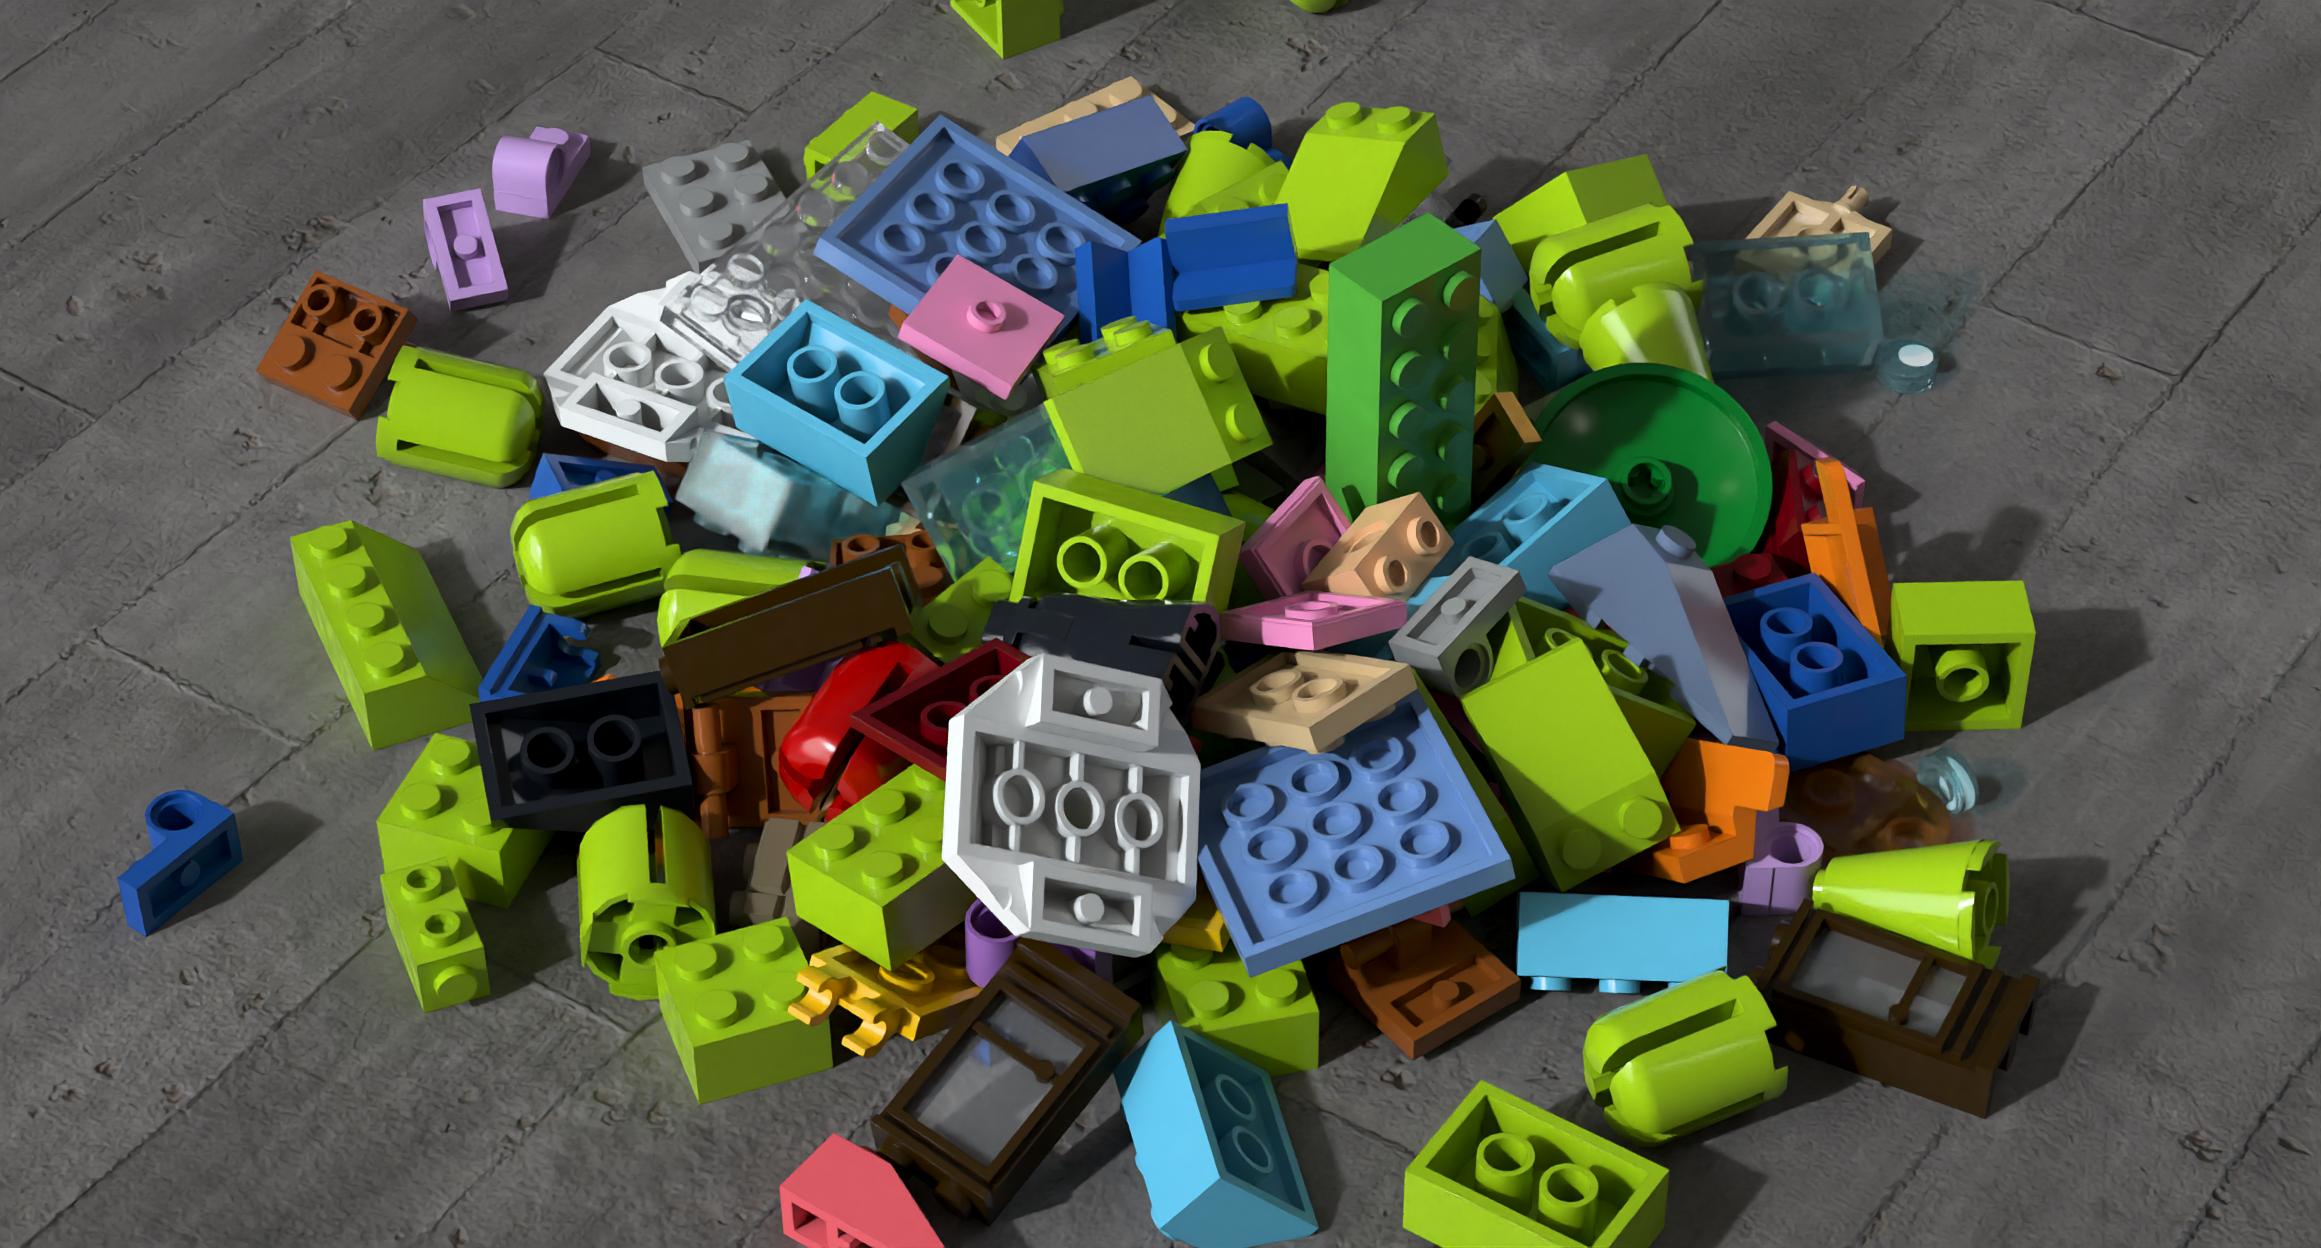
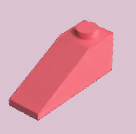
M833 1133L779 1186L784 1234L808 1248H945L892 1165L885 1161L875 1150L866 1146L859 1147L836 1133Z

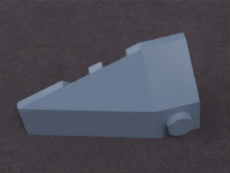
M1633 523L1553 566L1548 574V578L1578 615L1594 629L1602 628L1606 622L1629 643L1623 655L1637 667L1646 666L1654 673L1670 679L1674 683L1669 690L1670 696L1726 745L1772 753L1779 745L1778 737L1713 572L1694 551L1696 544L1689 535L1670 525H1664L1661 529Z

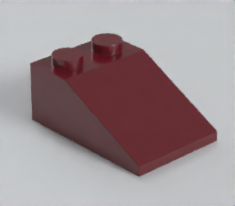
M994 638L850 714V727L946 782L949 720L1032 657L1004 641Z

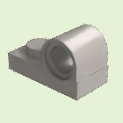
M1469 556L1388 641L1395 660L1410 664L1411 669L1414 668L1427 689L1455 698L1488 683L1493 672L1494 659L1486 634L1527 591L1519 570Z

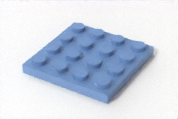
M940 114L823 232L817 241L813 254L908 315H910L956 255L959 254L1065 315L1059 331L1044 349L1046 350L1058 344L1079 321L1075 248L1092 240L1128 252L1140 246L1142 240ZM1043 352L1033 365L1040 363L1045 359ZM1031 368L1020 381V386L1032 373Z
M1418 689L1395 703V710L1388 716L1376 721L1364 722L1345 734L1346 739L1344 743L1329 752L1309 754L1306 750L1286 746H1263L1201 769L1197 865L1250 978L1516 879L1512 861Z

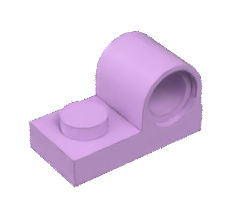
M536 127L529 138L504 135L496 147L492 164L496 210L550 219L591 155L589 135L566 132L559 128Z
M481 189L423 199L424 227L428 249L434 269L440 271L450 312L508 300V287Z
M1779 808L1768 812L1757 810L1753 859L1736 865L1741 916L1795 915L1804 898L1813 901V884L1818 870L1821 869L1824 844L1821 837L1813 829L1803 824L1779 822Z

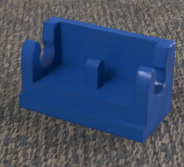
M530 605L479 685L480 702L591 683L601 667L600 653L585 647L572 646L563 637L570 636L576 640H585L591 631L590 627L579 620L545 613L542 607Z

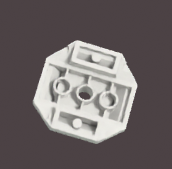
M688 271L667 280L666 288L637 293L608 306L543 373L545 393L561 426L577 431L592 449L635 464L655 466L658 472L708 488L737 464L755 463L769 447L736 428L723 377L794 311L793 305Z
M1042 653L1027 659L949 720L942 860L1014 936L1136 958L1150 954L1164 938L1162 935L1183 916L1196 900L1201 764L1187 733L1169 709L1173 703L1162 679ZM1064 809H1065L1066 812H1067L1068 820H1067V818H1066V816H1065Z

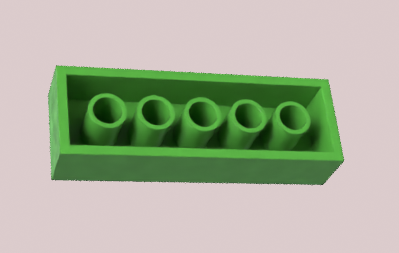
M1429 212L1329 264L1325 485L1351 524L1366 507L1420 492L1449 534L1470 516L1482 248Z

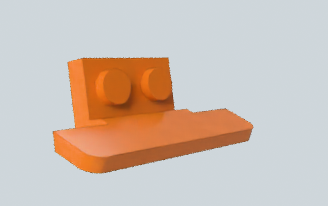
M1830 457L1815 460L1827 517L1801 524L1811 572H1815L1884 649L1881 636L1887 635L1892 594L1873 507L1853 509L1845 471L1839 460Z
M1687 738L1659 780L1664 792L1670 793L1668 802L1681 831L1620 862L1621 869L1685 884L1753 859L1757 810L1768 812L1784 806L1790 771L1787 757L1767 751Z

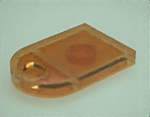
M1866 751L1817 764L1808 769L1790 772L1784 806L1779 807V822L1803 824L1813 829L1821 837L1824 844L1822 861L1827 864L1834 857L1906 849L1895 843V841L1902 839L1915 840L1924 846L1949 844L1951 820L1942 800L1926 786Z

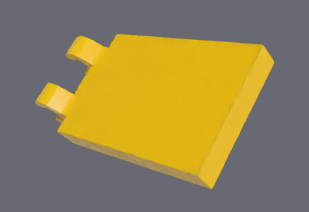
M958 924L892 972L846 944L812 954L809 966L802 969L796 981L810 989L800 1002L789 1005L787 1013L814 1027L824 1022L839 1004L863 1019L861 1026L856 1032L843 1037L842 1045L864 1058H871L881 1051L889 1038L896 1032L914 1042L951 1028L983 988L974 983L966 971L965 928Z

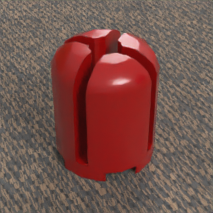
M889 639L884 647L864 646L863 648L846 653L783 737L782 745L779 748V776L793 800L812 814L842 774L837 785L840 793L828 808L824 818V822L828 823L913 765L914 763L850 727V714L890 694L889 690L896 691L934 671L939 666L919 650L894 639Z

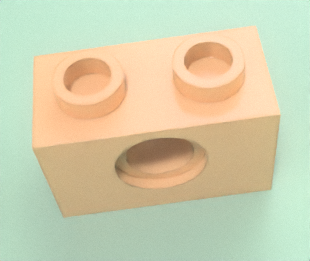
M1420 492L1366 507L1301 583V586L1305 591L1315 590L1398 599L1406 603L1454 545V541Z

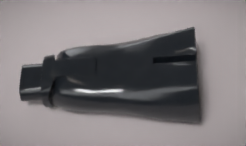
M1049 593L1042 595L1039 600L1033 596H1024L1018 603L998 600L993 606L983 629L981 641L983 645L994 638H998L1030 657L1045 653L1162 679L1173 703L1169 709L1178 722L1185 726L1218 650L1222 635L1220 633V617L1214 606L1203 601L1167 599L1119 600L1073 593Z

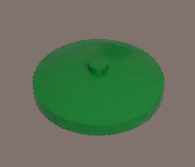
M1639 362L1618 364L1589 373L1568 385L1547 404L1533 426L1542 442L1521 465L1519 473L1533 461L1606 478L1631 524L1634 523L1661 529L1664 525H1670L1680 529L1694 540L1696 544L1694 551L1708 567L1734 561L1739 556L1752 554L1766 525L1771 507L1773 487L1770 459L1764 441L1750 416L1737 401L1713 382L1685 369L1665 364Z

